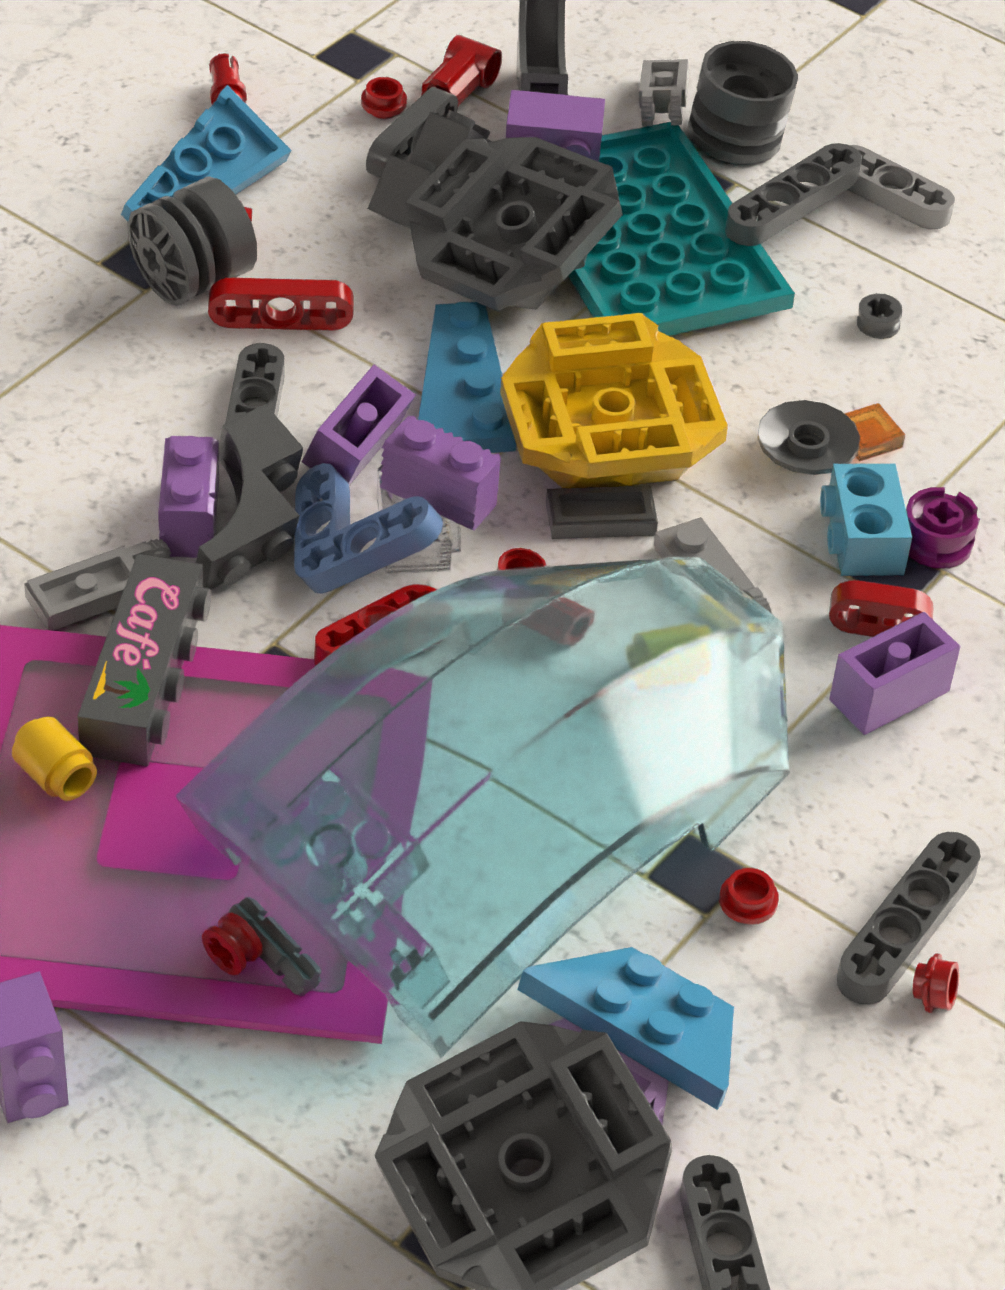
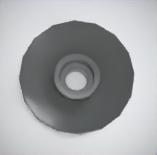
M799 400L784 402L769 409L760 420L757 439L763 453L775 464L792 472L818 475L832 473L833 464H850L858 454L860 434L855 423L841 410L821 402Z

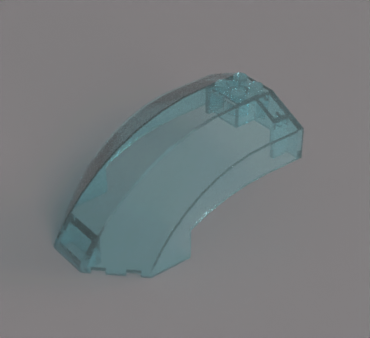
M663 557L529 566L479 574L456 581L412 601L380 619L340 646L265 709L175 797L195 828L235 866L242 860L377 986L387 997L397 1017L442 1058L521 978L524 969L533 966L569 930L621 884L661 852L697 827L702 845L708 850L714 851L790 774L783 622L701 557Z

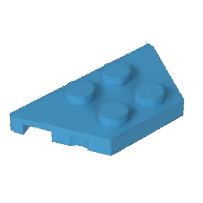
M633 947L530 966L523 970L517 988L518 991L583 1030L607 1033L616 1049L716 1110L722 1106L729 1086L734 1006L713 995L706 987L695 984L662 965L655 957L643 954Z

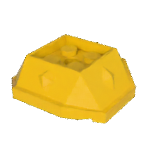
M642 313L541 323L530 338V344L515 358L501 377L500 394L522 463L539 467L561 488L619 487L678 480L690 467L726 441L728 425L702 357L679 340L659 332L658 325Z

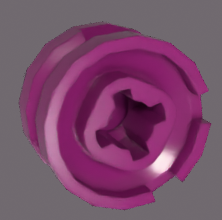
M930 487L920 490L910 497L906 506L912 535L908 556L919 564L932 568H952L961 565L970 558L980 518L977 517L978 507L971 498L961 492H958L957 496L946 494L945 487Z

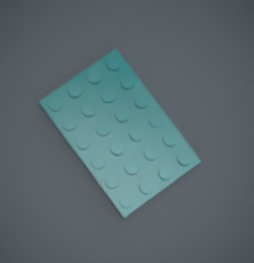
M671 122L602 135L599 162L611 166L613 169L622 216L587 254L584 267L573 270L568 275L593 318L642 313L658 325L659 332L671 336L793 308L795 293L761 244L755 246L740 245L727 237L725 227L729 206L732 204V201L679 125H671Z

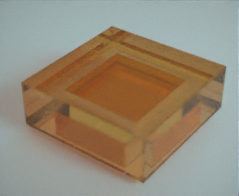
M879 403L845 413L855 423L860 434L859 450L856 455L859 462L903 448L906 434Z

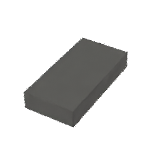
M651 486L547 489L546 507L552 539L655 536V532H657L658 519Z

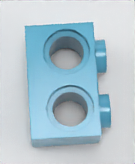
M896 463L833 464L830 484L821 487L820 510L822 517L830 518L827 532L829 554H837L841 576L904 575L912 535Z

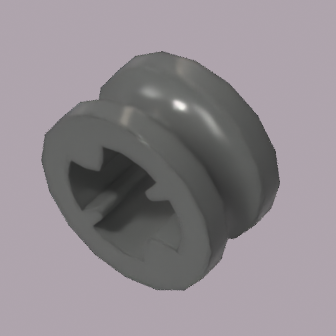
M880 293L862 298L859 303V315L857 317L859 330L867 336L878 339L891 338L896 335L900 330V319L902 317L901 303L893 296Z

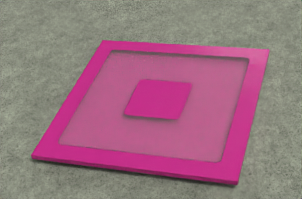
M0 625V982L40 971L52 1005L57 1008L382 1044L438 673L371 665L354 675L335 677L319 671L314 664V659L196 647L193 661H184L181 668L184 670V683L178 703L170 702L167 709L170 712V724L164 745L155 744L149 765L142 766L93 757V764L97 769V775L93 784L80 797L71 801H64L59 797L48 795L14 761L12 747L19 729L25 723L42 717L56 718L79 741L77 716L106 636ZM245 897L254 898L267 911L264 917L271 916L302 948L299 954H308L321 968V982L315 989H311L304 996L296 995L282 981L285 975H276L260 957L254 962L246 961V968L239 975H230L220 969L209 957L202 943V933L210 926L218 927L219 919L228 913L234 904L240 903Z

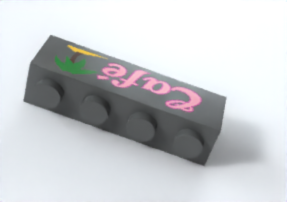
M137 554L77 716L79 742L92 754V757L148 766L155 744L164 745L170 724V712L167 711L169 703H178L184 683V670L181 668L184 661H193L198 641V630L195 627L197 621L205 622L207 620L210 610L211 589L203 588V564Z

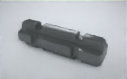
M245 897L240 903L234 904L230 908L228 913L232 912L239 915L255 930L262 944L260 958L276 975H285L282 981L294 994L304 996L311 989H315L321 982V968L308 954H299L302 948L271 916L264 917L267 911L254 898Z

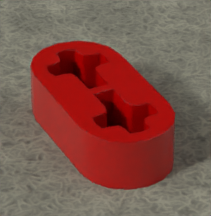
M849 580L834 587L830 599L829 620L840 631L874 637L922 612H926L933 619L934 607L931 598L924 592L916 589ZM850 605L859 606V609H852L849 607ZM904 614H913V616L905 617Z

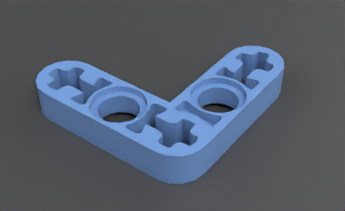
M322 463L316 465L300 478L295 491V511L300 515L295 532V572L313 592L320 594L330 592L430 546L442 531V518L426 499L414 496L350 524V487L348 482L331 464ZM330 521L322 531L316 534L322 525ZM376 538L374 543L368 549L361 552L362 548L368 542Z

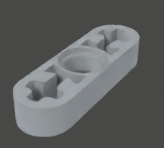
M849 145L860 152L862 162L858 181L847 190L922 228L940 229L950 223L955 201L954 195L950 190L865 147ZM891 184L899 186L903 189H890L884 187L883 185Z

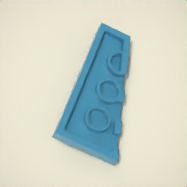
M226 85L213 105L202 113L189 133L184 138H181L172 148L170 155L165 161L154 169L124 205L121 215L128 222L132 211L164 196L172 197L175 191L208 176L220 179L236 195L285 163L292 150Z
M478 302L436 304L418 420L434 424L435 429L443 428L444 433L452 432L453 437H462L463 441L474 442L480 445L482 450L490 449L491 453L516 451L515 438L500 394L502 371L486 306Z

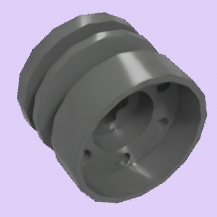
M728 41L712 47L704 55L696 87L697 92L687 126L691 140L708 155L734 164H756L771 159L780 150L788 113L790 112L798 81V74L794 64L777 50L751 41Z
M205 177L175 191L172 197L164 196L152 203L146 204L132 211L127 222L129 244L133 258L143 278L161 299L175 306L209 291L211 286L220 279L236 278L253 270L257 261V241L250 218L232 189L217 178Z

